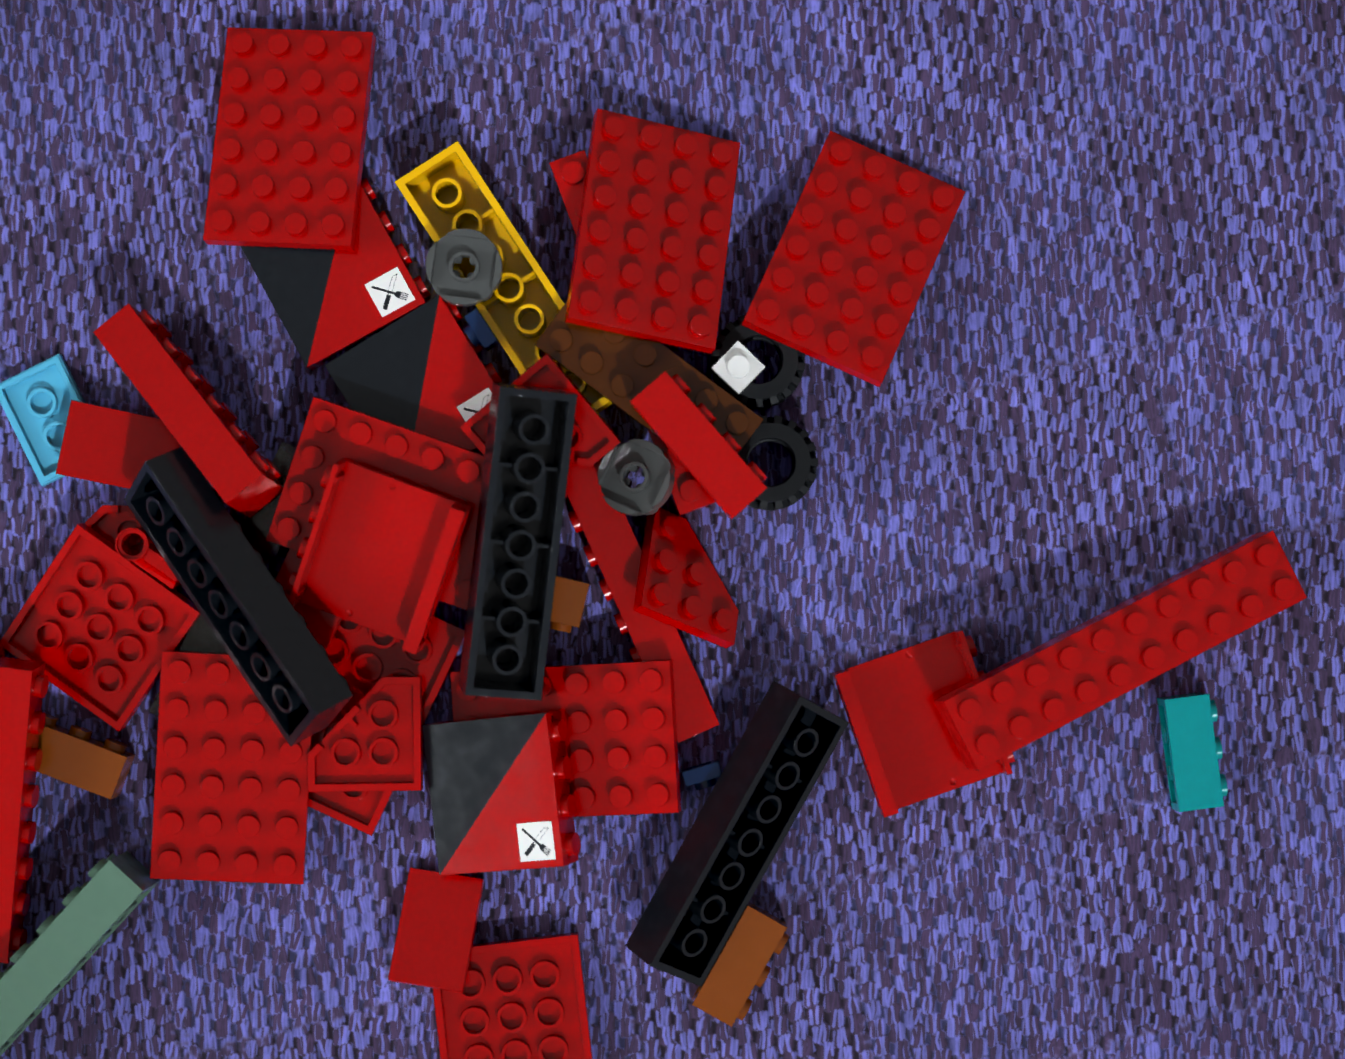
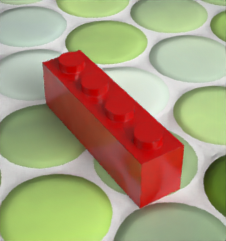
M664 371L634 397L630 404L732 520L767 489L763 484L767 477L753 461L747 465L737 454L742 448L728 432L721 435L712 424L716 421V418L703 403L696 407L688 398L687 394L691 390L680 376L675 374L673 377H670Z

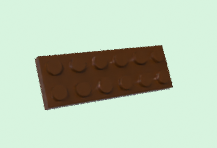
M567 302L535 343L537 348L546 354L549 353L556 362L656 436L657 434L631 406L630 401L664 371L670 377L678 374L691 390L687 394L688 398L696 407L703 403L716 418V421L712 424L721 435L728 432L741 448L744 447L764 420L659 342L565 322Z

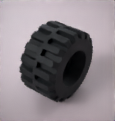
M745 315L738 317L733 323L727 324L722 333H719L716 349L712 352L711 368L737 341L744 345L750 341L760 340L769 343L776 349L780 359L779 370L770 381L762 384L750 383L739 395L713 370L712 377L715 384L750 410L769 409L774 405L784 402L799 385L805 370V354L742 326Z
M776 415L774 417L760 416L764 420L738 455L748 465V457L754 447L763 442H777L783 445L790 453L792 469L787 479L782 483L773 486L765 485L767 489L752 501L749 506L765 511L784 509L796 503L810 490L809 488L817 475L818 458H816L815 453L816 447L814 442L812 443L809 439V434L806 430L798 427V423L790 419L788 421L783 419L782 416Z

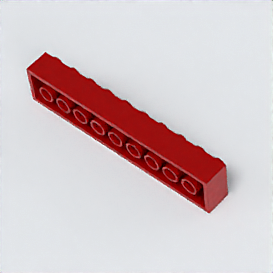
M1274 531L1259 532L939 697L933 702L967 769L980 770L1307 597Z

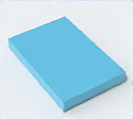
M57 354L0 382V403L43 487L65 477V475L56 474L71 400L85 403L62 354Z

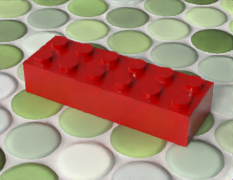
M128 303L93 332L228 506L251 518L282 492L283 486L278 481V478L282 476L281 472L268 458L264 459L257 451L260 447L248 431H242L235 423L238 419L226 403H220L213 395L216 391L204 375H198L191 367L194 364L193 360L180 346L176 347L169 339L173 335L159 319L155 320L146 309L140 312Z

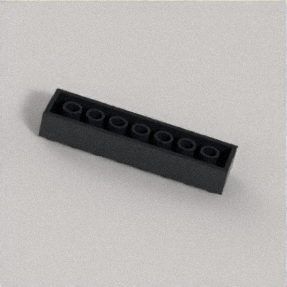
M493 382L459 686L465 695L541 700L577 402V394L569 390Z
M179 447L145 461L124 500L290 747L325 729L353 696L347 680L337 672L328 659L325 648L316 641L307 628L304 617L294 609L285 596L282 585L272 577L264 565L261 554L253 549L244 536L239 522L231 517L223 505L219 494L210 486L185 450Z
M772 682L625 945L628 949L653 968L698 986H703L849 722L778 682Z

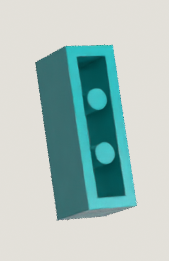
M1202 692L1157 698L1171 808L1178 812L1224 807L1223 797L1227 796L1228 788L1224 774H1220L1218 759H1222L1223 750L1220 738L1215 737L1213 722L1218 720L1215 701L1210 700L1209 694Z

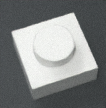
M737 341L711 369L739 395L765 369V366Z

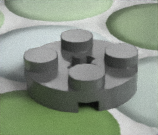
M455 229L446 233L447 235L441 237L438 242L436 241L432 245L426 258V275L434 291L446 302L457 306H473L489 300L498 288L503 275L502 258L495 244L483 233L472 229ZM463 258H470V265L475 266V270L468 273L467 278H461L460 272L454 270V265L462 263Z
M642 439L628 440L630 442L615 446L603 457L598 470V483L601 485L605 501L613 509L630 516L653 515L664 505L672 493L675 481V465L668 458L665 451L657 445ZM639 468H642V475L645 477L642 484H638L636 488H632V480L628 478V474L630 471L637 472Z

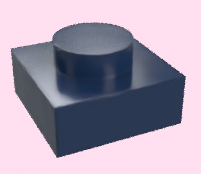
M477 308L464 316L469 325L463 330L475 348L482 344L489 351L500 344Z
M718 759L682 770L686 787L694 785L696 790L714 786L717 783L716 778L722 774Z

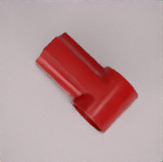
M128 527L117 535L115 549L122 559L132 561L172 590L176 589L180 582L143 527ZM134 534L140 535L144 541V547L139 554H134L129 548L130 537Z

